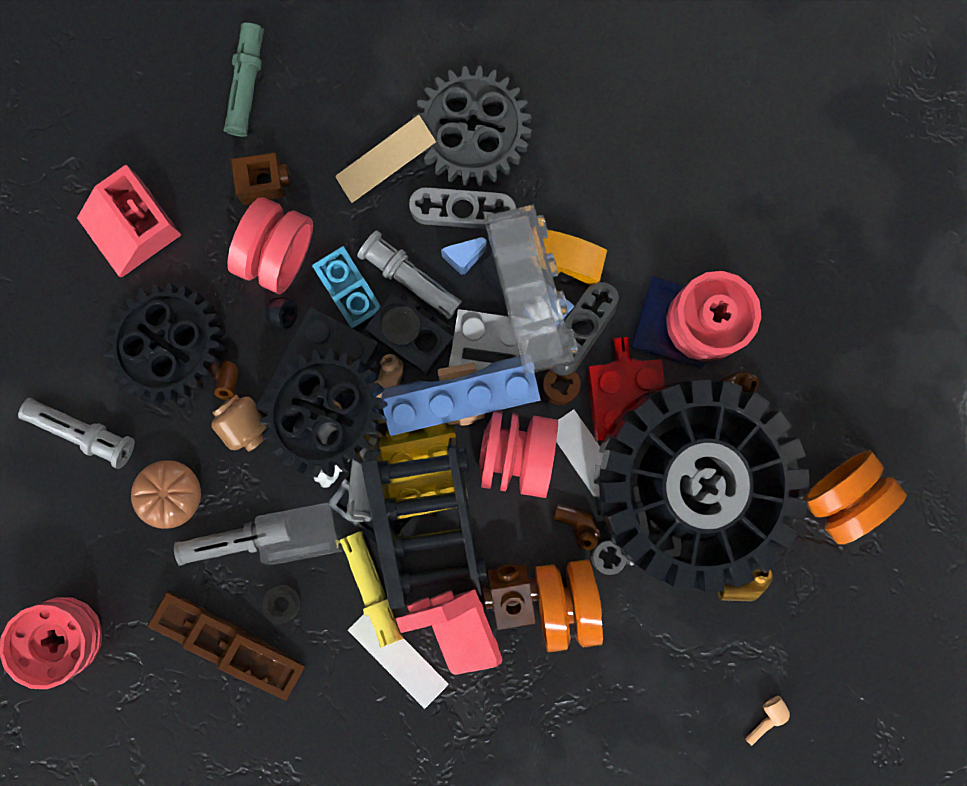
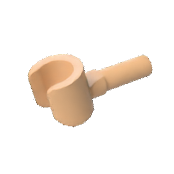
M775 696L764 703L763 708L768 717L762 720L745 738L751 746L773 726L782 725L789 720L790 712L780 696Z

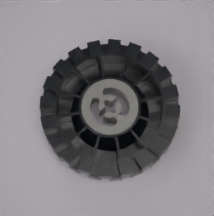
M711 380L677 382L664 385L660 390L649 391L636 399L637 404L631 409H624L613 422L617 427L612 435H605L599 452L603 453L601 465L595 464L593 483L599 485L600 494L599 496H594L598 515L604 517L607 525L603 528L612 544L619 546L623 551L621 554L634 564L635 567L646 572V574L659 581H664L673 587L692 591L693 588H698L704 592L724 591L725 584L740 587L754 581L752 572L755 570L767 573L780 561L775 554L776 550L779 547L789 550L799 534L790 528L794 518L804 521L808 507L807 501L799 500V490L810 488L809 469L799 468L797 459L806 455L799 438L787 435L786 431L792 427L781 411H770L767 408L770 401L758 393L742 391V386L726 381L711 382ZM703 457L712 459L721 468L724 477L714 475L715 469L695 467V461ZM700 478H705L703 484L707 488L704 492L700 491L702 485L699 483ZM638 486L641 500L635 502L633 487ZM680 487L684 494L691 495L689 499L710 504V508L701 512L692 511L682 499ZM644 510L649 529L648 537L639 525L637 514ZM650 520L657 525L655 528L651 525ZM672 536L681 539L680 556L670 557L662 552L674 549Z

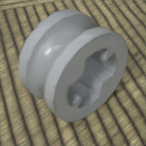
M609 540L599 542L591 553L593 566L596 570L607 575L617 574L623 570L627 559L621 554L623 551L619 546L612 544ZM607 547H613L614 555L619 557L616 565L610 563L611 568H604V560L599 558V553L602 549L607 552Z

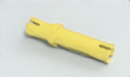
M360 531L341 539L340 543L346 553L350 568L366 607L363 609L365 616L369 615L381 648L403 639V636L397 626L392 609L389 607L386 593L366 545L364 534Z

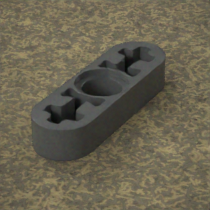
M598 282L589 286L548 345L546 364L552 372L558 375H568L579 367L616 311L619 295L612 285ZM601 297L606 298L607 302H603L597 309V314L592 312L595 300H600ZM584 321L592 326L593 331L587 335H580L573 330L572 325L576 322ZM568 342L573 345L570 357H565L562 361L558 360L557 354H562L568 347Z

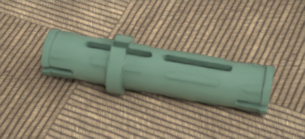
M242 23L240 27L237 54H234L232 58L234 75L227 117L223 129L224 132L230 135L240 137L247 136L248 121L257 71L261 70L262 65L259 57L264 28L253 23Z

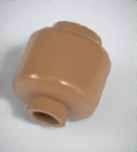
M235 394L233 398L226 400L212 412L215 418L212 420L211 427L230 450L235 451L245 447L249 452L265 440L263 439L264 434L262 432L267 427L260 423V419L266 416L261 410L256 408V403L250 397L239 398Z

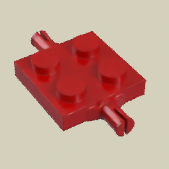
M628 337L613 339L615 361L606 365L589 366L586 368L595 441H603L606 434L612 435L617 427L613 422L624 409L634 407L637 404L636 399L649 391L660 390L665 385L662 359L648 361L630 359Z

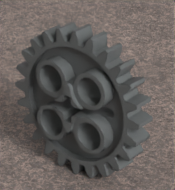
M463 66L462 77L458 78L452 70H449L448 82L445 83L442 79L436 77L435 84L437 90L435 91L427 87L424 89L428 101L418 100L417 107L422 113L413 114V118L420 115L436 143L423 151H429L424 157L425 164L429 165L437 162L435 166L436 175L448 170L449 182H452L457 175L462 176L463 186H467L470 177H475L478 186H482L483 176L488 175L493 182H496L497 170L508 175L510 174L508 162L516 165L520 164L521 157L516 151L527 152L528 144L522 139L531 138L532 129L525 126L531 123L532 117L531 114L523 113L527 109L528 102L527 100L516 101L520 96V88L517 87L508 91L510 78L506 77L498 83L496 81V70H493L488 77H483L481 66H478L475 75H470L467 67ZM454 101H460L466 105L464 110L460 112H453L447 106ZM488 106H497L502 110V113L491 117L485 114L483 110ZM442 120L449 122L445 125L440 124ZM470 122L477 123L475 131L468 130ZM504 128L505 131L498 132L496 129ZM448 136H456L462 141L458 146L452 148L442 143ZM490 140L496 143L498 148L492 152H484L479 148V145L483 141Z

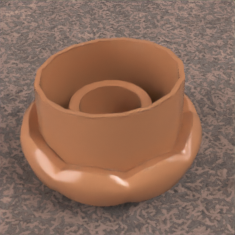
M172 460L157 461L145 467L136 477L131 490L132 506L138 517L146 524L161 529L174 528L184 524L194 515L201 499L200 483L194 472L186 465Z

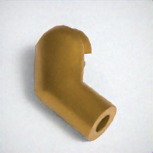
M771 569L767 573L755 570L752 572L755 580L740 587L725 584L724 591H717L719 599L725 601L757 600L773 580Z

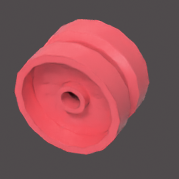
M265 197L257 198L249 206L235 231L227 260L228 271L247 281L258 276L259 284L263 288L277 294L285 292L297 275L306 256L313 232L312 219L294 210L284 215L280 204Z
M725 271L706 272L691 280L671 301L666 316L668 335L675 347L688 358L702 362L719 361L747 346L756 335L762 317L760 301L751 285L738 275Z

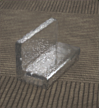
M329 503L260 515L255 518L260 561L266 565L342 552L341 538L336 534L332 506Z

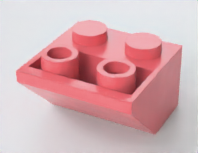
M124 165L94 187L77 217L121 278L181 236L178 229L140 177L127 165Z

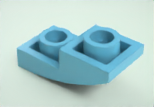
M344 246L312 265L351 328L372 317L380 309V303Z

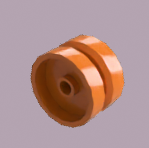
M871 450L863 451L837 466L818 481L803 498V501L808 502L807 508L815 517L829 516L825 523V530L837 544L844 545L873 530L891 516L907 497L906 491L894 477L880 478L884 466Z
M590 560L568 562L566 567L567 587H563L560 571L554 564L536 566L535 578L539 593L538 604L547 652L568 649L570 645L569 624H573L576 640L582 647L602 645L601 601Z

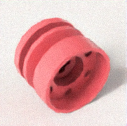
M503 410L493 411V415L486 429H484L479 459L481 488H491L494 472L502 474L500 491L506 492L511 477L519 476L520 494L546 498L555 455L558 419L533 415L527 432L519 431L518 413L512 412L509 429L501 428Z
M55 597L21 610L7 623L0 637V658L4 670L15 682L30 689H49L65 683L91 664L101 648L103 630L98 615L88 604L73 597ZM56 633L57 636H63L64 643L60 644V641H53L52 635Z

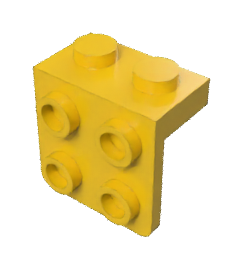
M443 423L390 436L388 430L386 436L380 438L379 449H381L383 461L389 460L391 464L448 455L449 438L456 437L454 424ZM451 470L392 479V483L388 484L390 498L396 497L397 500L455 492ZM435 510V511H429V512H422V513H415V514H409V515H402V516H399V519L407 518V517H412V516H417V515H422V514H427V513H432V512H437V511H442V510Z

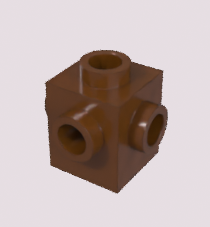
M506 564L497 569L488 570L490 585L483 586L486 610L494 608L497 630L536 624L532 602L539 601L536 578L528 579L525 564L518 566Z

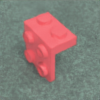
M475 589L453 595L452 590L431 599L429 597L419 599L407 605L409 612L395 618L401 633L432 625L448 669L454 675L494 668L502 663L498 643L493 636L484 613L483 605L479 601Z

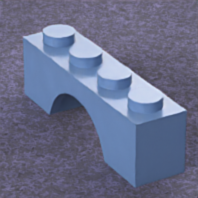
M529 354L493 362L482 370L454 379L435 382L417 380L384 388L381 398L388 403V406L383 408L385 418H387L390 436L541 400Z

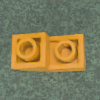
M534 227L530 231L524 254L533 266L552 276L563 272L588 285L600 282L607 249L571 235Z

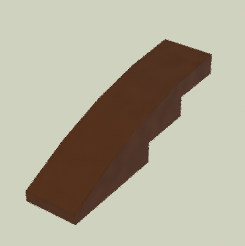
M166 590L147 624L148 628L182 643V648L217 664L219 670L287 701L305 668L304 664L269 643L169 590Z

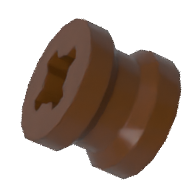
M549 370L542 382V393L550 403L565 405L571 402L579 393L581 387L580 378L576 371L568 375H558Z

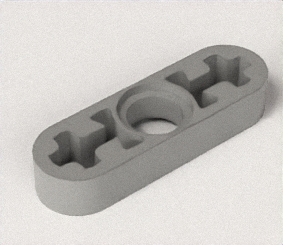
M421 188L412 194L409 202L413 218L425 225L503 230L513 223L516 213L514 201L503 193ZM424 198L431 199V204L434 206H442V199H448L446 203L447 217L441 216V208H431L429 214H422L421 208L416 206L417 204H423ZM459 200H467L474 209L469 217L459 218L452 212L453 205ZM478 201L484 202L485 210H494L496 204H503V209L509 211V214H503L502 220H496L494 213L483 212V220L477 219L479 216Z

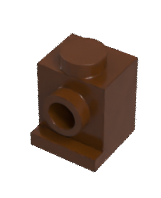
M276 153L231 159L236 196L243 205H249L260 197L267 199L286 197L284 187L291 186L288 165L281 164ZM262 178H271L270 183L259 184Z

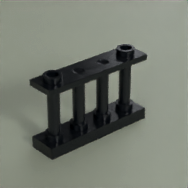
M457 437L449 438L448 455L390 464L389 460L383 461L381 449H376L374 452L365 451L362 458L363 463L361 466L390 609L405 607L408 592H413L415 587L471 579L472 589L476 590L478 596H482V581H488L485 558H478L463 472L469 471L466 448L459 449ZM449 470L452 472L455 492L397 500L396 497L390 498L388 484L392 483V479ZM458 507L461 528L406 537H404L403 533L397 534L395 520H399V516ZM465 544L468 564L411 572L410 569H404L402 557L406 556V552Z

